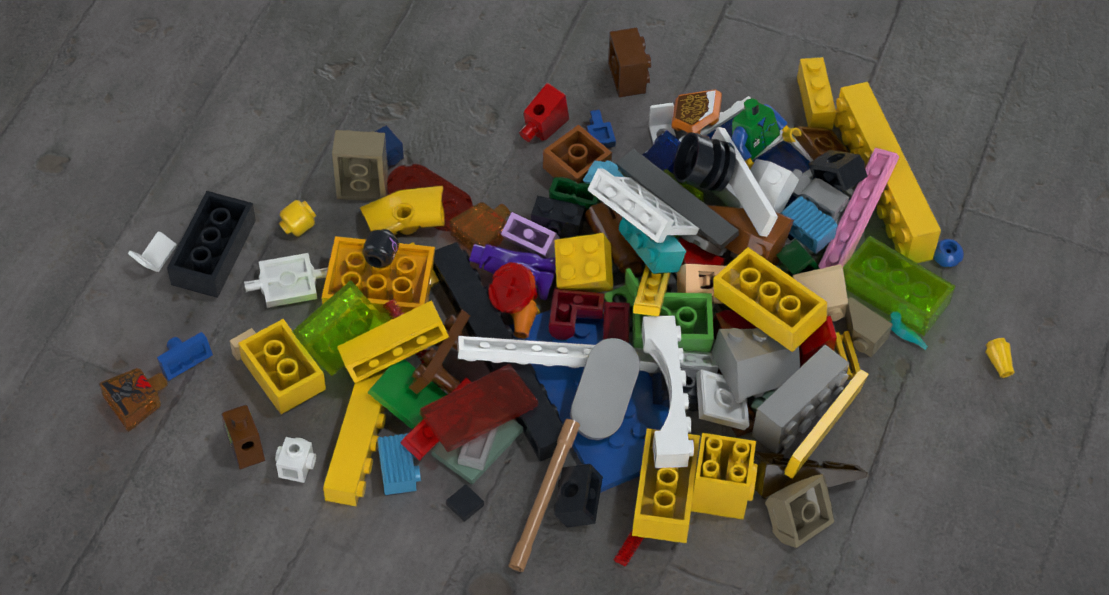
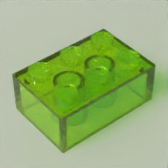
M350 280L298 325L292 333L320 365L333 376L345 365L337 346L388 321Z

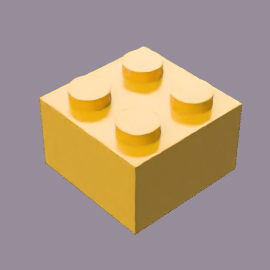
M604 233L555 240L556 281L559 290L593 293L613 290L611 243Z

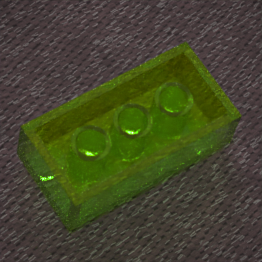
M871 236L865 240L843 267L846 290L889 316L893 312H899L901 314V322L923 336L926 335L949 306L956 287Z

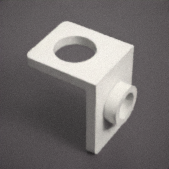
M673 103L650 106L648 127L655 147L677 143L675 131L671 126L674 114ZM660 131H666L670 134V137L662 140L656 134Z
M157 232L142 255L133 251H129L128 254L144 267L159 272L177 244L162 232Z

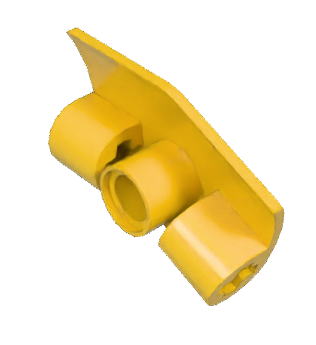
M443 186L400 190L360 207V210L367 221L370 232L387 229L394 235L397 234V231L409 235L416 232L419 226L421 228L444 226V210L441 202Z

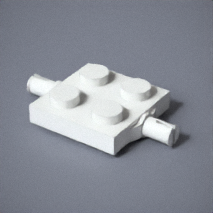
M308 253L259 261V280L247 281L244 284L246 292L261 289L265 296L267 308L317 299L316 279L326 278L328 267L314 270Z

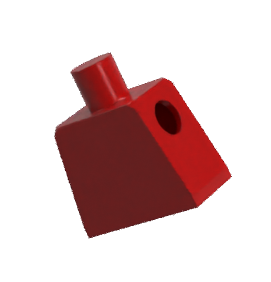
M546 83L524 110L523 114L526 125L519 131L520 136L527 142H530L535 136L545 141L569 120L566 95L549 83Z

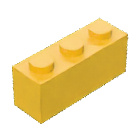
M824 58L800 59L797 80L808 127L832 130L836 109Z

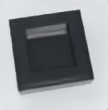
M465 484L446 500V505L465 522L484 506V500Z

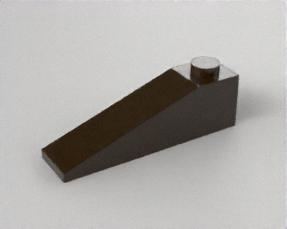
M755 451L753 463L758 465L754 490L766 500L777 491L812 476L823 474L828 488L867 478L868 473L858 465L833 461H823L822 465H819V462L807 459L792 479L784 474L790 460L785 458L784 454Z

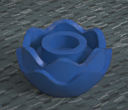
M952 239L939 241L934 253L935 261L942 267L957 266L964 256L961 245Z

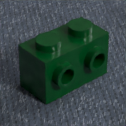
M796 239L790 244H786L776 254L781 262L778 267L791 277L796 274L820 269L811 255Z

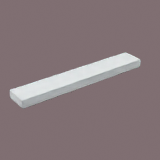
M717 127L712 139L730 142L735 148L736 162L729 184L758 234L767 237L778 216L726 129Z

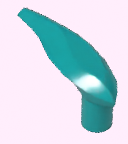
M893 312L889 321L892 323L891 330L904 340L915 343L926 350L928 346L920 336L901 322V314Z

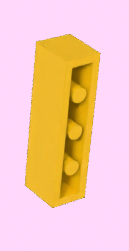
M431 300L337 346L350 376L354 383H357L448 338L449 335Z

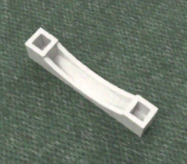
M675 316L643 317L642 323L644 353H650L659 365L667 383L670 410L662 429L654 432L653 452L655 468L688 467L689 457L694 456L693 440H688V433H691V418L686 417L685 409L689 407L688 393H683V386H686L685 370L681 371L680 364H683L684 360L683 348H678V341H681V328L676 326Z

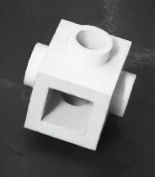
M285 438L283 446L278 447L275 457L278 477L302 483L305 482L309 469H313L316 462V454L313 453L312 442H308L303 438Z

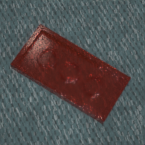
M508 364L420 408V415L446 451L450 452L537 407L538 400L513 367Z

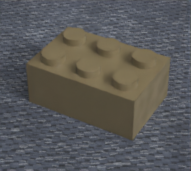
M335 130L332 158L337 199L376 201L385 197L388 187L385 133Z

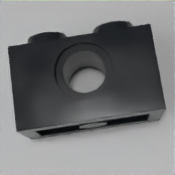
M829 150L808 164L813 179H821L839 190L847 191L868 177L864 160L859 154Z
M591 464L562 468L561 478L558 481L557 501L554 504V515L567 528L596 523L603 476Z

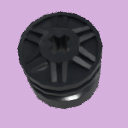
M690 132L684 136L676 150L673 166L674 177L680 183L720 192L728 185L733 175L736 162L735 148L730 142L710 139L708 136Z

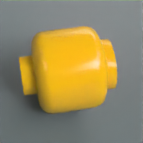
M295 200L280 211L279 215L282 221L279 222V225L287 235L292 232L295 236H301L315 225L314 218L316 214L306 201Z

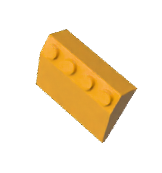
M335 236L322 293L324 315L374 320L376 312H387L382 307L386 302L395 299L393 302L397 301L395 305L399 304L397 308L400 307L399 310L402 309L401 313L404 312L403 314L429 302L435 247L399 243V248L393 262L388 266L377 268L369 265L363 256L362 249L366 241L365 239Z

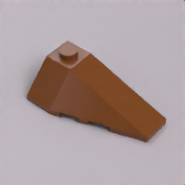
M707 205L739 230V236L725 248L739 255L749 247L773 265H778L779 259L776 254L785 246L794 219L776 212L778 218L769 235L765 237L758 234L744 208Z

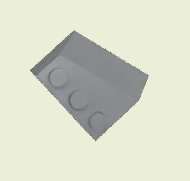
M759 328L719 329L711 353L737 403L744 402L746 397L752 395L758 398L763 396L766 391L772 390L775 392L800 369L799 346L791 352Z

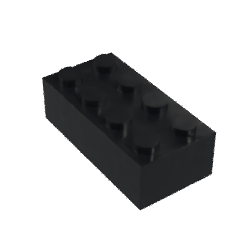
M206 191L167 267L172 286L215 298L219 297L256 222L253 203Z

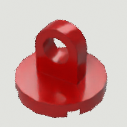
M510 262L502 265L494 273L492 284H489L488 292L492 305L504 313L514 314L522 311L531 300L534 301L538 297L535 277L531 270L522 264Z

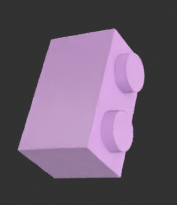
M513 212L501 233L505 240L534 254H538L545 259L552 256L555 250V240L560 239L557 233Z

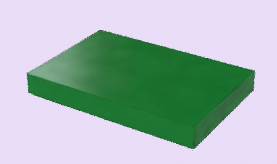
M403 359L391 365L370 388L368 394L413 430L448 394L432 381L418 394L412 391L409 386L414 380L412 374L416 368Z

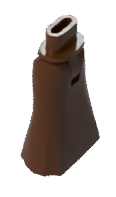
M605 203L592 205L584 214V218L595 234L604 233L611 243L612 261L619 268V271L626 276V269L630 268L635 278L643 276L644 261L619 231L622 216L609 207L608 209Z

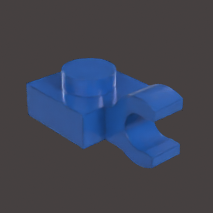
M600 110L590 111L591 118H589L590 125L587 126V132L606 148L615 147L616 139L611 123H603Z

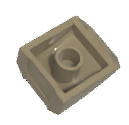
M823 474L791 484L769 496L765 502L773 527L772 532L781 543L795 548L834 523L832 504Z

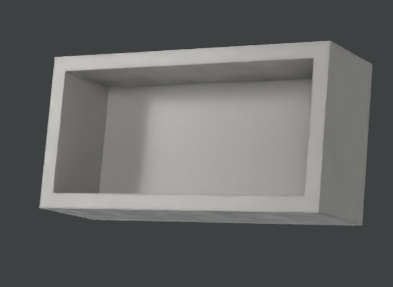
M824 345L757 408L752 436L774 453H778L783 448L785 450L788 449L794 442L795 436L799 432L804 433L810 427L812 420L816 416L821 417L827 410L828 404L832 400H836L845 389L843 386L849 376L847 374L849 362L827 345Z

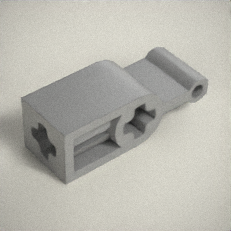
M795 169L792 173L799 181L792 195L797 198L802 196L803 199L813 202L819 211L831 216L836 222L844 213L849 197L823 180L817 178L812 180L800 170Z

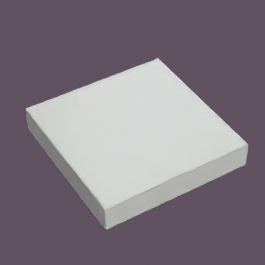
M700 369L696 373L699 419L742 430L748 428L747 397L744 402L737 403L723 375Z

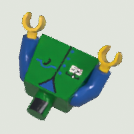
M754 98L747 99L744 102V110L733 119L731 138L750 170L754 164L752 160L780 135V130L783 131L782 138L786 142H796L792 138V134L794 136L802 135L800 129L789 128L787 126L788 122L770 105L758 103V100Z

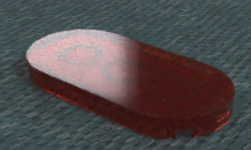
M405 164L395 168L389 174L387 180L388 195L400 190L443 186L441 202L444 210V226H435L434 228L447 232L457 231L467 226L472 220L474 207L471 197L465 191L425 166L419 164L406 166Z

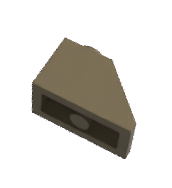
M850 297L848 299L845 320L853 346L859 352L872 357L889 338L892 323L854 298Z

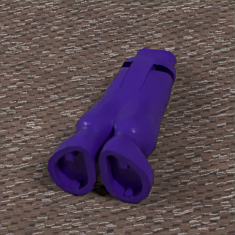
M474 244L469 261L479 264V268L482 269L483 267L485 271L492 274L502 265L510 262L524 265L533 273L535 285L538 288V296L543 300L547 299L556 271V260L554 257L543 259L538 254L511 251L486 244L485 247Z

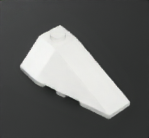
M756 159L750 171L774 211L781 213L799 179L791 171L769 161ZM731 251L730 256L736 258L738 255Z

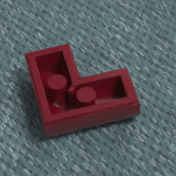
M554 289L549 321V333L551 336L559 340L571 338L575 332L576 317L602 320L605 294Z

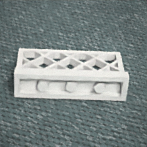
M597 169L588 191L655 242L663 243L667 235L697 234L699 230L697 226L632 178L614 177L605 169Z

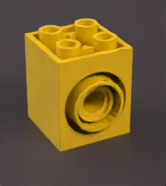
M702 433L693 490L692 512L744 520L747 501L753 500L758 465L753 463L756 441Z

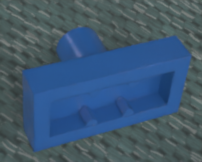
M200 332L184 342L178 337L171 338L167 342L169 351L158 356L157 359L163 375L169 381L211 357L213 354L207 337Z

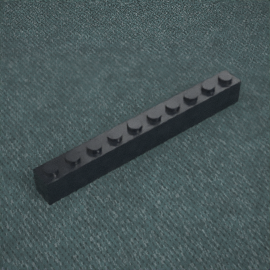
M457 242L435 250L433 271L455 312L458 314L463 309L470 315L464 326L469 337L513 340L514 336L510 326L503 323L501 311L495 308L489 299L488 288L483 287L480 283L479 272L476 268L472 269L469 264L470 258L465 249L461 250ZM483 360L518 424L523 426V433L539 461L551 458L557 446V440L563 425L559 420V412L555 404H550L547 399L548 395L544 385L537 382L532 364L522 365L516 362L494 363Z

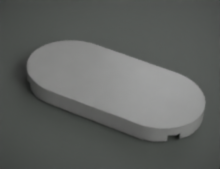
M605 339L593 347L588 355L571 405V420L580 424L578 432L588 439L601 440L613 435L623 422L640 369V361L635 349L621 339Z

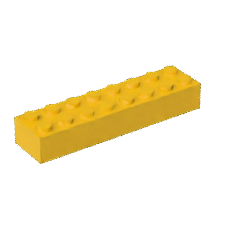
M864 82L841 87L839 98L836 100L837 108L834 124L836 127H839L843 143L848 145L850 153L859 154L864 160L865 168L875 148L894 152L899 156L876 205L878 217L883 219L886 225V233L895 244L897 256L901 257L905 266L933 260L941 229L869 83Z

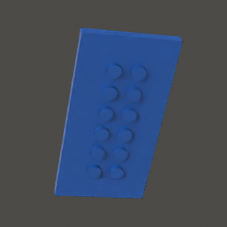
M551 310L536 315L528 338L515 337L514 324L509 325L513 332V340L596 345L603 340L604 310L602 320L576 317L574 335L567 340L556 339L549 333ZM532 364L537 382L544 385L548 395L547 399L550 404H555L559 412V420L563 425L565 419H571V405L584 367L572 368L562 365L545 366L543 364ZM639 370L623 422L619 429L613 435L601 440L588 439L578 432L572 445L582 465L591 464L603 476L601 492L640 476L647 428L661 430L668 417L670 408L653 404L652 378L646 371Z

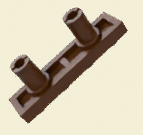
M463 309L456 316L451 314L445 320L443 325L449 337L434 344V347L429 348L422 357V360L425 361L424 364H420L413 372L412 377L414 380L409 388L416 394L426 387L431 380L447 391L448 394L459 384L460 381L442 367V362L451 347L458 351V336H464L462 335V329L470 315Z

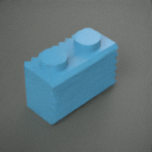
M802 196L780 213L794 219L789 234L815 254L835 238L838 226L831 216L823 214L813 202L803 199Z
M407 433L404 435L400 434L399 436L390 435L389 437L377 438L385 495L417 491L416 482L421 481L419 465L414 466L413 459L416 457L400 443Z

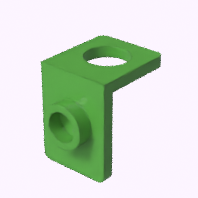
M630 268L626 269L625 285L605 293V302H612L615 296L622 295L626 297V303H630V309L632 308L634 292H638L640 281L637 277L635 278Z

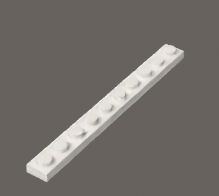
M458 336L457 344L458 359H465L467 361L516 362L522 365L532 363L545 366L562 365L572 368L585 367L588 355L595 346ZM634 348L640 361L639 370L655 373L659 365L650 353H644L643 348ZM683 351L684 360L680 367L701 369L717 374L718 365L711 353Z

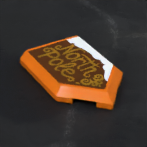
M715 89L679 95L675 100L672 128L677 131H686L687 134L690 132L700 134V130L708 124L709 126L716 124L720 117L722 93Z

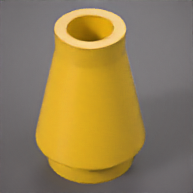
M1005 338L989 341L986 344L987 349L985 353L998 371L1000 378L1013 375L1015 371L1012 364L1010 343L1006 342Z

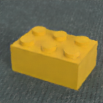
M284 319L238 343L241 360L280 414L289 411L326 390L323 371Z

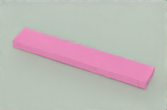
M879 148L874 149L865 168L868 177L857 184L839 221L835 238L828 244L818 265L820 269L841 264L843 273L845 272L899 159L897 153Z

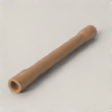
M565 419L557 440V446L527 523L508 566L513 570L524 572L536 534L569 449L572 447L580 424L574 420Z

